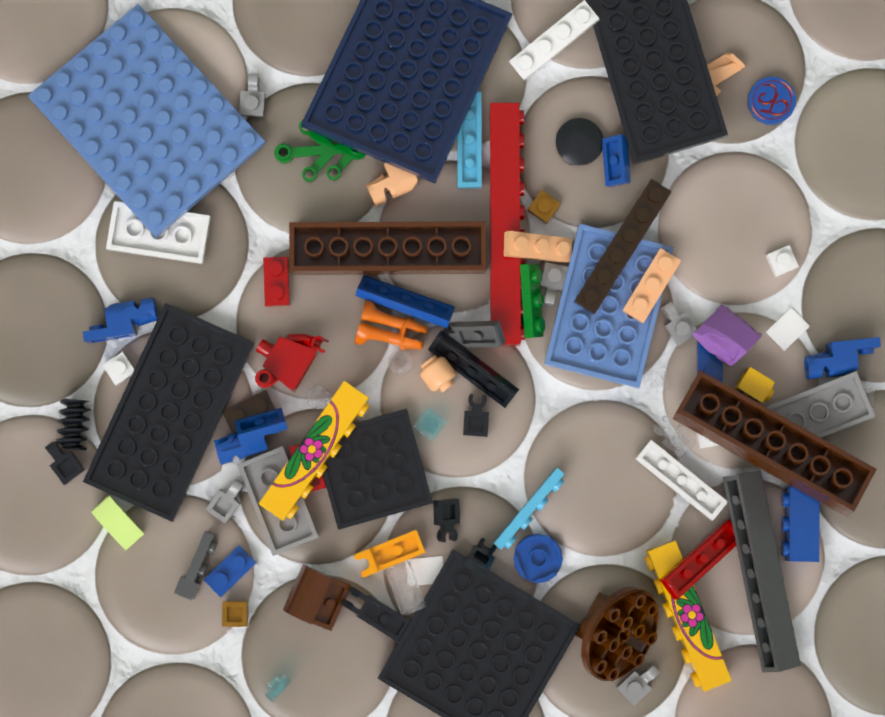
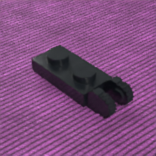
M351 586L349 589L351 594L365 602L360 609L344 599L341 605L357 614L356 616L399 642L410 620L374 597L367 596Z

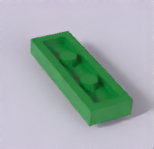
M539 264L520 265L524 335L525 338L544 337L545 320L542 317L544 298L540 286L542 272L539 269Z

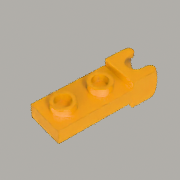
M414 530L354 554V558L356 560L364 558L369 561L368 569L361 572V576L364 578L426 552L417 530Z

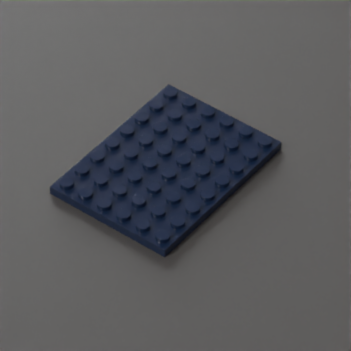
M360 0L301 123L302 128L436 184L513 13L482 0Z

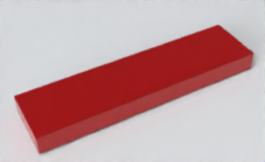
M730 519L720 524L660 579L674 600L679 599L736 546Z

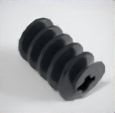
M77 399L60 400V404L66 406V408L59 410L60 414L66 416L58 420V423L64 426V428L57 430L58 434L63 435V438L56 439V443L62 445L61 448L87 450V447L81 445L80 442L88 440V437L82 435L81 432L89 430L82 423L90 421L89 417L83 415L85 412L91 411V408L84 405L90 401Z

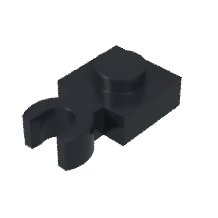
M473 394L469 395L468 403L472 407V411H464L463 436L488 437L489 412H482V408L487 402L486 395H482V402L480 404L473 402Z
M459 499L433 500L434 525L440 526L437 532V540L439 542H446V534L449 533V540L457 541L458 533L454 529V524L460 523Z
M481 538L478 544L472 547L463 565L474 573L485 577L495 559L492 555L496 550V545L493 544L491 548H488L484 545L485 539Z

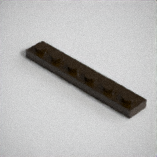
M653 179L649 181L574 300L575 304L593 315L596 313L672 191Z

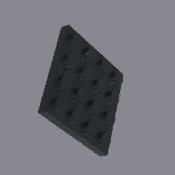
M407 408L353 423L356 427L348 438L346 436L342 438L339 442L342 447L334 458L330 456L325 463L328 467L323 477L338 530L433 503Z

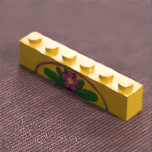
M344 381L263 496L259 505L282 521H285L287 517L292 519L299 509L296 505L301 497L306 499L312 491L313 486L310 484L314 478H321L328 467L325 465L330 456L334 458L342 446L339 442L344 436L348 438L355 429L356 425L353 422L357 416L363 417L369 409L370 405L367 403L369 398Z
M671 540L646 550L645 564L649 571L653 570L656 580L653 581L658 595L662 593L666 603L662 604L668 618L672 617L675 626L671 628L675 639L682 642L684 649L681 650V654L685 663H690L693 673H690L694 686L696 688L700 687L705 692L732 681L694 585L679 599L674 600L660 581L665 574L683 559L677 542Z

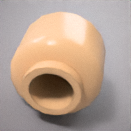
M435 355L420 366L422 368L420 377L429 390L434 392L440 389L443 393L454 385L452 379L456 376V372L445 357L438 358Z

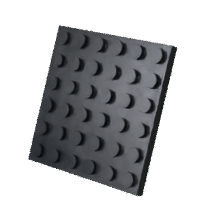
M452 549L377 679L441 717H528L581 625L491 571H488L485 577L474 573L463 565L467 557Z

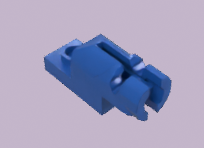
M155 298L141 299L139 309L134 300L114 303L105 308L107 328H104V325L90 326V331L83 332L84 342L91 344L137 336L136 324L139 327L158 320Z
M880 337L826 344V351L805 356L804 369L806 378H821L823 371L824 375L828 378L844 376L859 369L857 351H859V355L873 354L874 349L881 347Z
M282 407L234 421L237 433H231L214 440L220 464L224 465L233 462V456L239 457L240 460L268 450L265 435L276 434L288 429Z

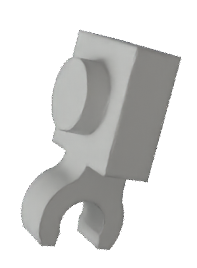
M248 73V91H241L239 113L241 116L264 118L266 94L265 92H259L260 77L258 74Z
M545 262L540 283L541 288H546L543 305L553 307L556 291H563L568 267Z
M672 302L661 307V310L670 321L664 327L677 346L693 337L692 334L697 329L686 312L679 316Z
M237 479L232 483L227 492L220 489L205 510L226 524L241 504L235 498L242 491L245 484Z
M650 664L640 675L633 670L616 687L635 706L652 690L647 683L653 680L660 672L653 664Z

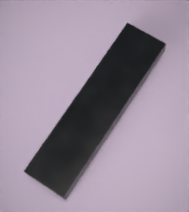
M442 330L428 348L438 358L445 357L455 371L504 408L507 407L519 391L511 382Z

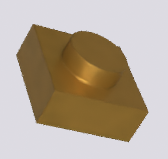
M541 190L527 211L547 224L561 206V203Z
M223 601L222 627H247L248 601Z

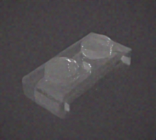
M406 560L385 569L402 616L426 607L410 561Z

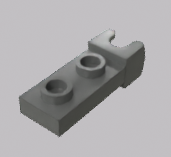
M209 531L204 532L187 575L180 577L174 591L175 594L189 600L195 599L201 586V582L198 579L199 577H204L209 565L205 563L209 554L213 555L218 541L215 540L216 534Z

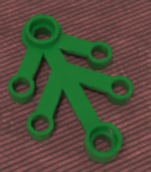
M302 121L299 123L300 132L303 135H308L320 146L291 147L289 144L282 143L274 151L276 160L281 164H288L295 157L319 156L311 167H306L302 171V177L308 183L316 180L317 174L334 155L344 154L336 165H331L326 170L327 177L331 181H337L341 177V172L352 160H361L366 156V154L353 151L352 148L345 145H334L327 138L317 133L302 130ZM282 149H287L288 154L283 157L279 154ZM332 169H336L338 171V175L336 177H331L329 175V172ZM307 171L314 172V176L310 179L306 178L305 174Z

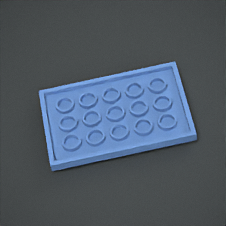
M579 224L544 365L639 389L662 294L643 324L622 310L659 249L662 248L672 255L674 247L642 239L600 307L593 315L575 304L574 300L617 233Z

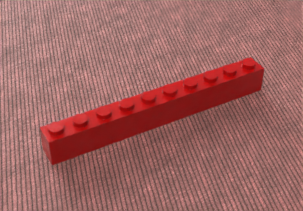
M490 103V321H499L506 340L503 346H520L521 340H525L524 326H521L523 304L521 301L520 265L525 264V259L504 256V232L515 231L525 233L524 229H520V220L525 218V207L520 205V196H524V181H520V172H524V158H520V148H524V134H520V125H524V110H519V103Z

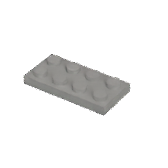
M857 371L766 406L768 409L820 438L875 417Z
M284 446L237 464L273 556L319 538L303 497L296 504L299 509L292 519L287 517L285 521H282L259 505L263 496L289 461Z

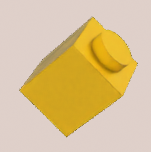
M748 367L744 370L733 389L761 404L764 401L768 402L775 391L772 387L775 382L755 369Z

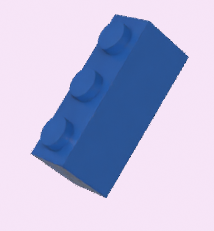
M785 487V492L781 494V505L785 507V516L781 518V530L785 531V541L781 542V555L785 556V561L819 562L820 502L794 487Z

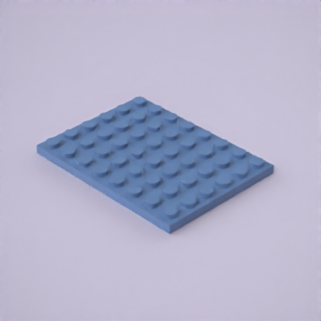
M139 4L134 6L28 95L36 107L155 238L161 235L266 144L263 138Z

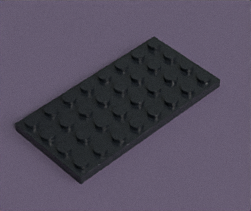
M585 0L600 19L593 25L634 165L728 137L687 0Z
M165 303L83 482L174 522L255 343Z

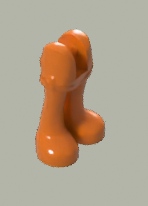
M365 300L360 320L379 323L400 330L398 334L360 322L354 344L363 345L368 340H378L399 346L402 350H422L424 343L416 339L407 338L409 330L427 334V326L415 321L411 317L402 318L384 313L376 308L374 302Z

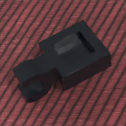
M56 441L51 442L45 447L55 460L49 466L63 485L68 484L85 471L72 451L64 454Z

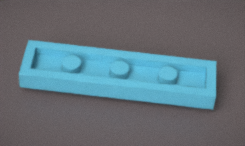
M481 92L477 93L457 136V189L482 188Z
M554 469L493 542L500 550L504 546L508 549L517 539L514 534L518 529L522 528L524 530L533 520L530 517L535 509L540 511L549 501L546 498L551 490L556 492L564 483V480L561 479L564 473L560 469Z

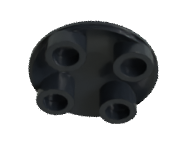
M571 119L565 122L557 132L555 141L557 151L569 165H587L596 160L603 149L602 132L594 122L588 119Z

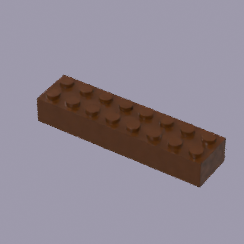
M486 221L289 222V272L291 275L485 274Z
M702 371L698 372L672 418L845 517H848L855 511L877 470Z

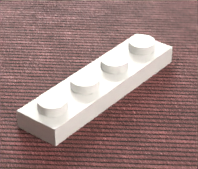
M584 0L509 62L525 81L600 19Z
M652 440L646 444L635 458V460L711 521L716 518L728 503L722 496Z

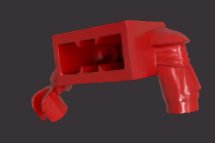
M288 334L285 338L279 337L275 345L262 339L256 348V352L267 359L263 364L264 369L256 373L255 382L262 388H269L280 381L295 393L316 358L317 351L325 353V350L320 348L323 342L329 343V340L321 336H311L308 334Z

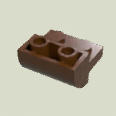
M303 564L283 610L302 621L332 631L342 608L341 602L343 599H346L351 585Z

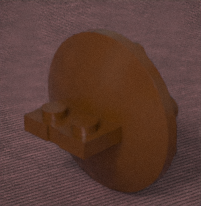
M636 586L622 588L609 597L599 592L589 608L588 614L580 623L581 626L576 636L582 639L581 658L586 671L599 680L614 681L629 673L634 667L641 666L648 649L656 642L658 604L649 592Z

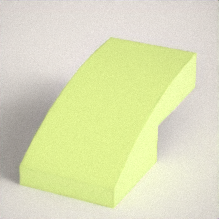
M110 495L91 510L95 518L125 550L144 535V531Z

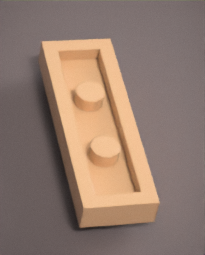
M515 231L504 232L505 257L559 263L570 262L572 238Z
M660 248L622 311L643 324L681 260Z

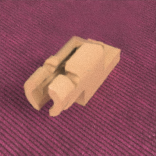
M384 163L387 175L384 176L382 174L374 181L366 184V187L376 207L386 202V192L395 199L412 191L418 185L417 177Z

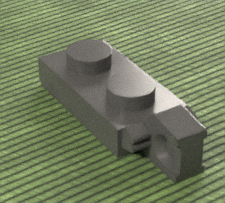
M499 321L456 322L443 330L465 348L501 347L506 342Z

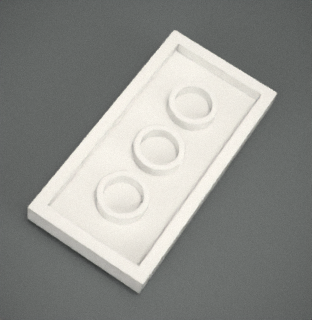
M114 201L106 249L204 264L211 216L186 212L161 235L155 238L123 202Z

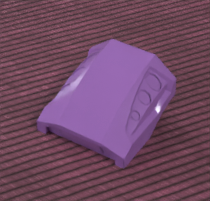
M722 304L692 334L709 353L716 355L719 361L730 366L743 357L762 336L745 320Z

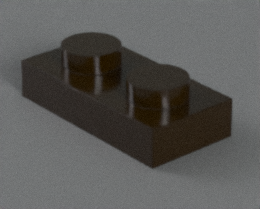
M264 390L224 410L223 415L231 432L234 434L236 433L234 421L274 410L275 407L267 390Z

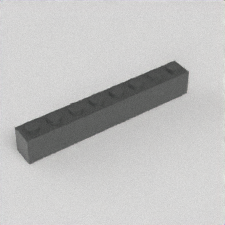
M761 470L723 477L762 673L781 672L801 666Z

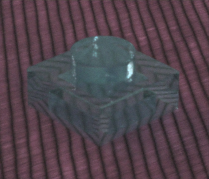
M428 407L413 427L433 442L447 424V421Z
M285 675L280 679L275 676L266 686L269 691L265 696L273 702L291 680Z

